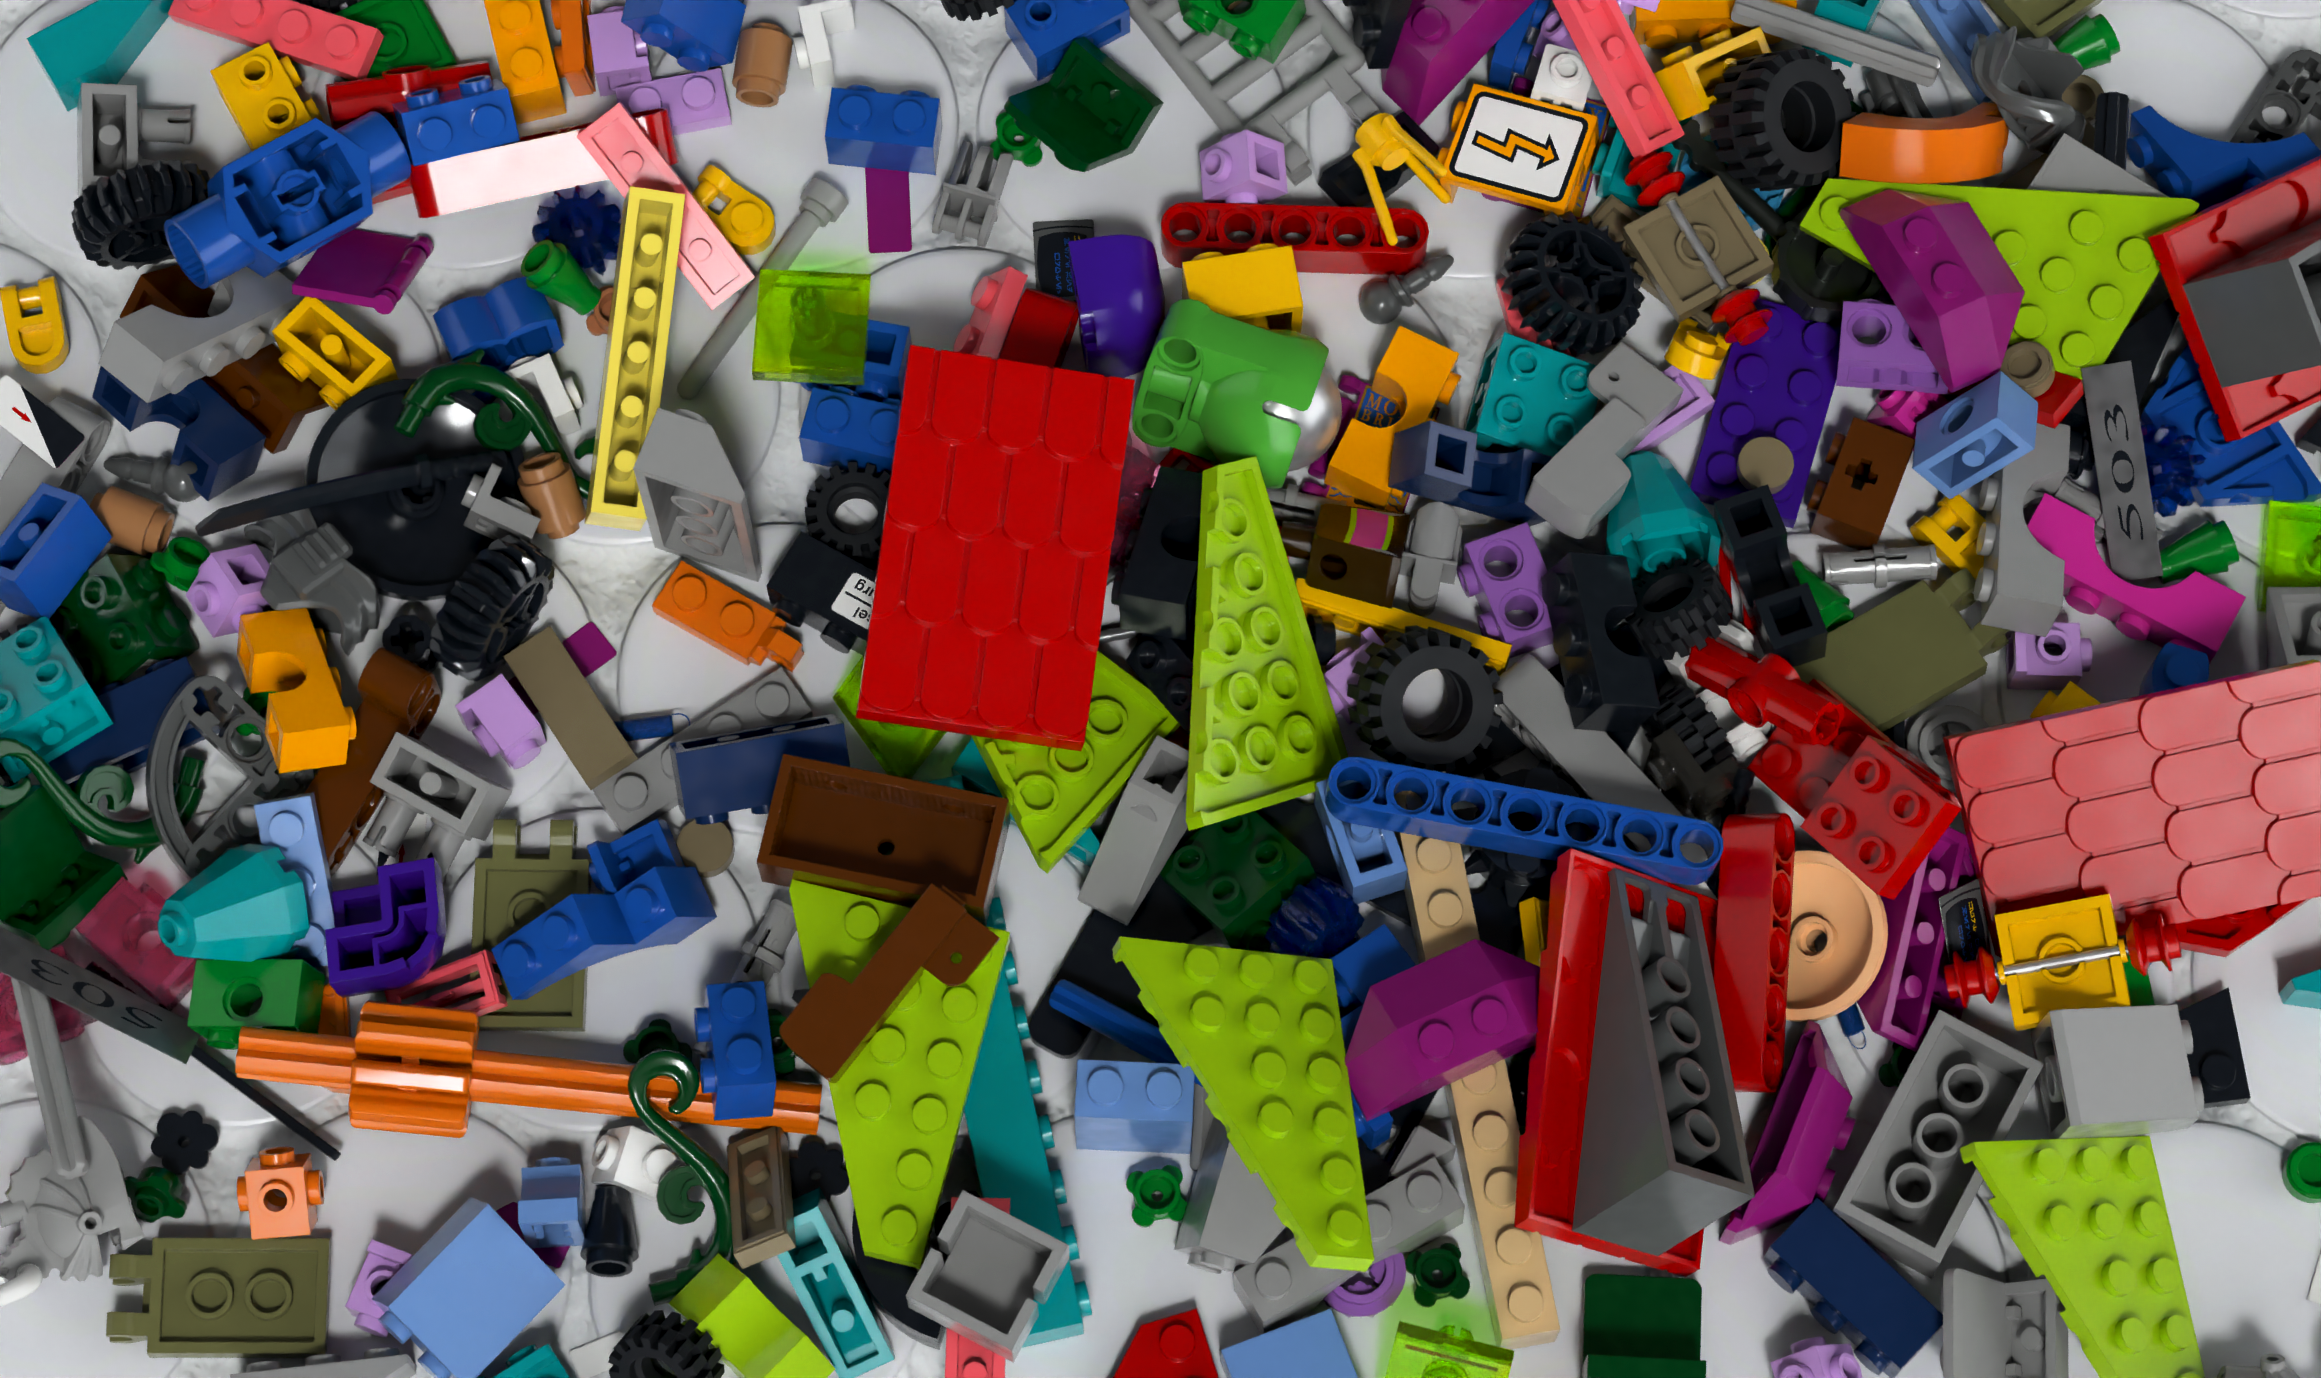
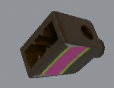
M1324 504L1321 505L1316 527L1283 521L1280 535L1286 555L1309 560L1305 580L1308 586L1392 609L1410 514Z

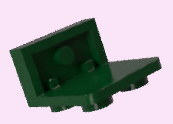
M1081 37L1073 40L1048 83L1010 96L1004 105V109L1014 118V122L1020 130L1030 136L1037 137L1054 151L1055 158L1062 165L1071 170L1086 172L1132 154L1164 102L1087 38Z
M106 554L83 574L61 605L49 618L53 627L60 632L61 636H64L84 669V677L94 693L106 685L124 681L148 659L179 660L184 657L188 658L199 648L189 630L187 617L176 606L164 584L165 577L163 572L157 571L151 566V557Z
M36 784L31 787V790L24 799L15 805L5 808L0 813V927L46 950H50L52 947L65 941L70 935L71 930L92 911L103 907L110 900L112 894L128 878L119 863L85 851L65 815L43 786Z
M1255 811L1202 827L1172 852L1159 873L1164 882L1212 924L1220 943L1229 945L1233 949L1264 952L1277 936L1296 920L1308 915L1316 903L1325 897L1309 858Z
M1616 1274L1590 1275L1584 1284L1582 1378H1706V1361L1700 1360L1702 1288L1699 1282L1690 1278Z

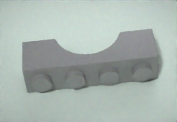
M245 267L219 281L207 311L210 317H185L170 313L151 304L114 321L98 364L148 404L169 393L177 394L189 383L206 375L209 377L214 376L224 366L241 358L249 359L260 349L276 342L272 330L305 296L292 294L293 282L279 271L263 278L250 268Z
M2037 423L2035 449L1988 476L1983 481L1979 496V509L1986 510V522L1982 523L1979 530L1976 553L1984 556V564L1978 572L1974 587V600L1981 601L1980 624L2046 637L2063 607L2065 560L2052 554L2037 542L2026 525L2023 509L2039 504L2045 493L2052 497L2057 493L2069 470L2070 425L2059 423L2054 429Z
M1435 1157L1365 1196L1374 1261L1371 1265L1398 1253L1414 1252L1463 1224L1465 1204ZM1294 1237L1259 1257L1254 1264H1247L1233 1272L1234 1291L1260 1334H1264L1288 1325L1313 1311L1329 1293L1361 1271L1310 1267L1296 1246Z

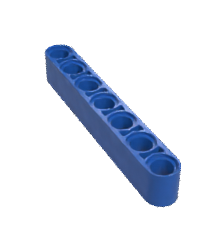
M1347 757L1338 761L1331 769L1325 791V804L1328 811L1336 819L1346 823L1557 861V857L1573 848L1654 878L1682 885H1698L1705 882L1713 874L1723 852V839L1719 830L1711 823L1703 820L1362 757ZM1354 780L1365 787L1367 794L1360 799H1348L1339 792L1337 786L1344 781ZM1402 791H1412L1422 798L1424 805L1416 810H1407L1397 804L1394 796ZM1459 801H1467L1473 803L1478 808L1481 816L1472 821H1465L1453 813L1451 806ZM1514 812L1528 813L1535 819L1537 827L1531 831L1518 830L1510 823L1508 816ZM1572 822L1584 823L1591 828L1594 838L1587 842L1574 840L1568 835L1565 826ZM1633 832L1642 834L1648 839L1651 849L1645 852L1630 850L1623 841V835ZM1685 843L1700 845L1705 850L1708 860L1702 863H1694L1687 860L1680 851V845Z

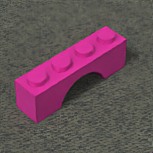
M2046 493L2027 525L2029 531L2039 544L2052 554L2065 560L2063 596L2066 602L2079 612L2089 615L2096 613L2116 623V628L2122 634L2134 640L2144 641L2146 639L2162 648L2170 642L2207 653L2210 664L2246 598L2242 594L2197 571L2181 582L2163 588L2139 587L2124 581L2106 566L2099 555L2094 536L2095 518Z

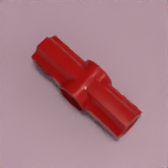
M485 60L433 69L428 65L405 66L386 70L380 77L325 85L326 101L332 129L336 130L370 111L380 113L389 121L393 128H398L392 104L406 101L405 95L414 91L437 88L438 93L459 88L458 83L462 80L482 75L491 76L489 63Z
M1707 637L1705 639L1707 646L1701 650L1696 645L1691 647V654L1685 664L1688 679L1727 699L1733 711L1750 726L1760 728L1767 722H1770L1812 746L1821 744L1826 747L1837 737L1840 724L1845 717L1842 702L1802 682L1796 670L1781 656L1768 653L1759 659L1719 637L1716 639Z

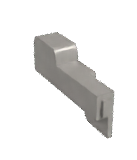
M1622 341L1590 372L1587 379L1589 391L1604 402L1606 406L1534 476L1524 501L1529 508L1556 529L1576 539L1584 538L1619 503L1631 477L1629 468L1622 460L1677 406L1684 391L1681 386ZM1609 377H1614L1617 381H1611Z

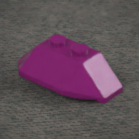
M1412 0L1389 69H1381L1382 90L1420 126L1535 0Z
M1887 189L1842 208L1839 215L1949 391L1953 393L1998 373L2025 291L1970 204L1964 201Z
M1951 827L1946 829L1894 900L1880 896L1887 916V948L1883 963L1875 980L1863 996L1857 1000L1872 1032L1914 1052L1918 1051L1939 1010L1959 1020L1963 1012L1961 998L1950 999L1947 989L1944 965H1949L1950 963L1939 898L1977 878L1969 856L1971 853L1967 836Z
M1473 939L1371 985L1344 1059L1345 1065L1348 1068L1350 1089L1366 1122L1536 1045L1540 967L1480 940Z
M1808 1020L1800 1035L1749 1164L1755 1197L1730 1212L1719 1239L1723 1243L1732 1245L1794 1220L1809 1207L1813 1200L1818 1198L1824 1202L1836 1172L1826 1167L1833 1147L1844 1151L1856 1119L1846 1115L1853 1097L1818 1023Z

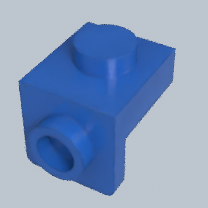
M655 819L610 843L595 841L587 846L592 860L589 863L591 878L596 887L605 894H615L654 866L685 867L668 823L662 819Z

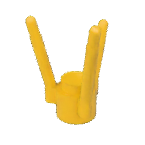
M1389 113L1376 114L1358 128L1355 134V141L1360 148L1353 152L1352 157L1362 170L1386 240L1389 245L1394 246L1397 244L1398 238L1373 166L1382 167L1383 170L1390 171L1405 162L1425 186L1444 204L1449 203L1451 197L1425 166L1440 177L1446 175L1447 169L1402 129L1393 115H1389Z

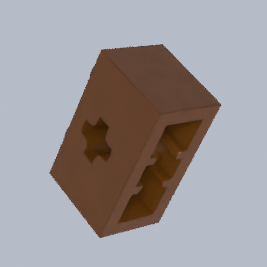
M1853 417L1847 435L1836 431L1825 463L1835 466L1829 483L1817 480L1806 509L1816 514L1810 533L1856 550L1872 549V544L1878 543L1915 446V439ZM1854 478L1865 481L1862 490L1851 487Z

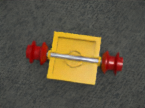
M2110 894L1994 915L2002 961H1997V967L1994 957L1983 947H1979L1976 960L1964 962L1957 951L1953 952L1954 964L1944 965V973L1950 999L1961 998L1964 1009L1968 1008L1972 995L1983 994L1988 1002L1993 1004L2000 991L1999 979L2001 985L2007 984L2014 1027L2017 1031L2036 1028L2045 1015L2052 1010L2131 1006L2124 963L2129 962L2127 955L2130 956L2132 966L2140 974L2146 976L2149 964L2162 961L2169 971H2173L2171 959L2182 957L2176 924L2164 925L2162 914H2158L2155 927L2144 929L2135 918L2132 919L2125 932L2127 944H2125L2124 938L2119 939L2112 899Z

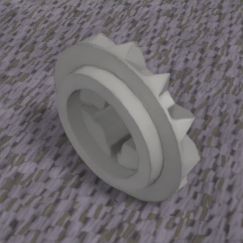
M1955 705L1935 707L1923 713L1912 725L1906 739L1907 750L1911 751L1940 776L1943 787L1949 791H1955L1947 756L1938 757L1937 754L1933 755L1943 744L1944 731L1946 736L1990 726L1981 716L1967 708Z

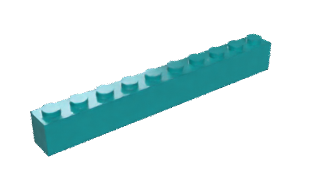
M961 774L927 782L964 790ZM994 897L986 926L1006 930L1000 897ZM1010 950L1006 953L964 1115L982 1198H1010V1215L1069 1245V1260L1045 1305L1034 1300L1038 1303L1039 1316L1022 1346L1024 1348L1084 1334L1082 1317L1092 1315V1309L1086 1282L1074 1283L1069 1261L1080 1259L1073 1225L1062 1227L1057 1205L1067 1203V1197L1061 1170L1049 1171L1045 1150L1055 1148L1048 1114L1039 1116L1036 1114L1032 1095L1043 1093L1036 1059L1024 1060L1020 1040L1030 1038V1032L1024 1005L1012 1006L1008 986L1018 984V978L1012 951Z

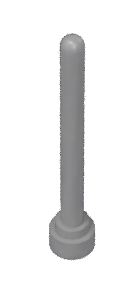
M813 178L800 196L803 201L799 207L801 215L678 383L677 392L681 398L691 400L698 395L819 226L826 227L829 221L836 222L849 204L848 200L831 184L819 178Z

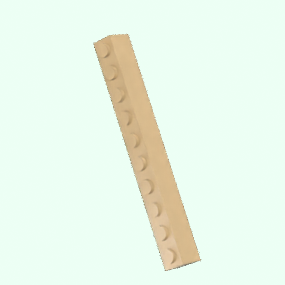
M1402 791L1394 796L1397 804L1407 810H1416L1424 805L1422 798L1412 791ZM1394 832L1408 869L1404 891L1419 964L1473 939L1480 940L1461 845L1449 841ZM1505 1059L1444 1086L1498 1352L1555 1342L1560 1331L1541 1235L1538 1234L1539 1232H1530L1514 1227L1520 1131Z

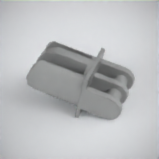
M963 141L950 181L943 184V194L934 217L932 233L940 234L942 230L955 233L956 240L962 241L964 236L977 239V245L985 247L993 224L998 219L997 206L1014 156L1011 153L1001 152L989 189L985 192L993 162V148L986 146L979 148L967 184L964 185L972 159L973 144ZM949 209L961 212L960 217L948 215ZM971 216L984 219L982 224L970 221Z
M1430 502L1417 511L1416 517L1411 520L1402 554L1399 575L1412 577L1408 607L1413 614L1422 617L1429 616L1434 612L1440 582L1454 585L1462 544V529L1459 525V516L1451 506L1443 502Z

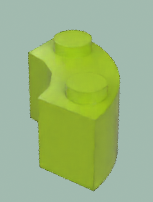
M719 1253L668 1303L676 1313L681 1314V1318L684 1320L681 1324L685 1325L692 1319L699 1324L694 1330L699 1336L703 1335L706 1331L709 1333L713 1340L708 1347L710 1349L719 1347L722 1354L720 1359L739 1378H827L835 1370L808 1336L780 1312L745 1274Z

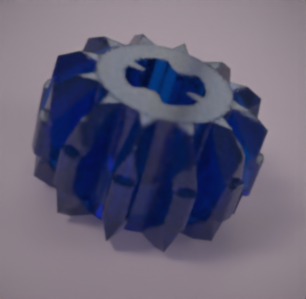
M576 185L573 191V198L565 199L561 193L555 191L552 196L555 208L539 206L537 215L541 223L534 225L532 228L534 241L539 243L543 240H550L554 244H564L585 273V269L593 267L596 273L603 276L606 271L603 259L617 260L621 223H618L621 219L620 209L615 203L606 205L605 195L599 189L587 199H585L583 188H580L578 185ZM583 229L584 235L576 237L575 231Z
M2153 424L2142 425L2141 430L2154 514L2158 512L2162 517L2174 516L2177 513L2178 505L2182 507L2191 506L2196 502L2190 487H2201L2207 481L2201 475L2194 473V466L2201 465L2207 458L2202 454H2189L2196 438H2193L2191 435H2181L2178 437L2176 426L2164 424L2157 430ZM2161 465L2162 473L2154 476L2153 468Z
M1315 878L1306 887L1298 884L1292 896L1288 899H1281L1282 906L1279 911L1270 915L1269 920L1272 926L1265 935V938L1271 944L1270 950L1273 953L1331 959L1360 940L1357 931L1362 927L1365 919L1358 912L1359 906L1341 886L1337 887L1331 881L1325 883L1321 879Z

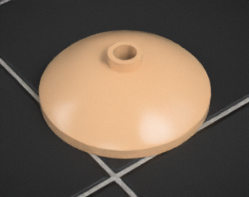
M1811 850L1795 852L1786 1020L1818 1021L1846 1010L1869 989L1885 957L1888 924L1880 895L1871 890L1830 853ZM1825 933L1827 937L1826 946L1817 952L1815 941L1819 935Z

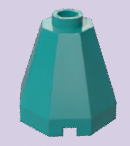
M1635 451L1628 454L1622 461L1629 468L1631 477L1621 500L1609 512L1605 555L1626 557L1632 584L1638 587L1644 585L1641 578L1647 573L1654 577L1659 574L1657 567L1666 564L1668 569L1673 568L1674 560L1683 558L1687 564L1691 558H1698L1701 563L1704 560L1708 562L1712 568L1718 564L1721 543L1716 520L1670 461L1661 455L1648 451Z
M246 844L232 848L166 899L159 914V936L175 956L252 962L256 959H293L299 950L297 947H292L294 942L304 939L310 929L303 881L295 870L284 872L277 861L286 858L276 846Z

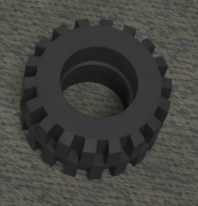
M1796 48L1744 57L1737 61V66L1729 67L1722 74L1725 83H1718L1716 85L1713 95L1716 97L1717 102L1715 105H1710L1709 117L1714 118V128L1710 129L1712 141L1717 140L1719 149L1715 153L1719 161L1728 162L1727 172L1733 179L1742 178V185L1750 189L1759 188L1760 191H1773L1821 184V180H1827L1837 174L1836 167L1840 166L1843 122L1855 117L1856 111H1851L1850 102L1854 98L1851 88L1845 89L1843 85L1845 76L1840 69L1831 70L1832 61L1825 55L1816 56L1814 50H1798ZM1781 108L1785 118V133L1781 123Z
M1417 625L1405 626V633L1392 630L1383 635L1386 642L1383 646L1372 642L1365 650L1370 656L1368 662L1364 664L1357 661L1352 671L1360 675L1358 684H1348L1347 696L1355 699L1357 702L1356 706L1348 708L1350 720L1360 724V727L1355 730L1360 740L1371 745L1369 750L1394 764L1432 771L1435 769L1440 772L1450 773L1457 771L1456 761L1469 765L1476 760L1477 757L1473 750L1476 746L1487 749L1493 739L1487 736L1486 733L1490 725L1499 728L1502 716L1494 713V705L1503 704V692L1492 688V684L1499 681L1500 678L1495 668L1485 665L1489 660L1485 653L1480 649L1472 647L1471 642L1461 637L1429 626L1428 629ZM1431 669H1438L1442 673L1447 686V700L1443 712L1428 727L1411 731L1404 720L1402 711L1403 697L1406 689L1421 673Z

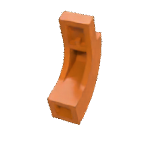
M1983 102L1963 114L1943 118H1906L1862 112L1843 122L1839 177L1911 184L1953 183L1990 177L2002 172L2003 152L2007 146L2009 128L2001 116L1997 105Z

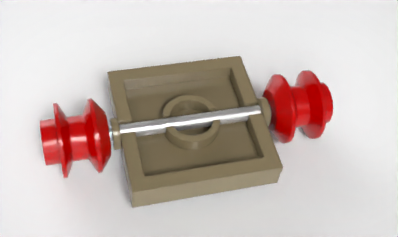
M1654 150L1642 157L1641 155L1637 156L1630 162L1628 166L1630 172L1625 177L1624 182L1629 187L1639 185L1643 190L1637 198L1639 206H1658V208L1625 225L1622 235L1676 321L1680 323L1718 302L1711 320L1713 323L1726 322L1730 329L1725 334L1724 341L1726 343L1739 342L1741 346L1755 342L1769 330L1766 323L1771 319L1773 312L1770 309L1757 310L1754 303L1760 296L1759 290L1744 287L1773 272L1774 262L1718 175L1678 196L1677 193L1680 191L1685 180V174L1682 171L1670 173L1667 167L1673 159L1671 152L1658 153Z

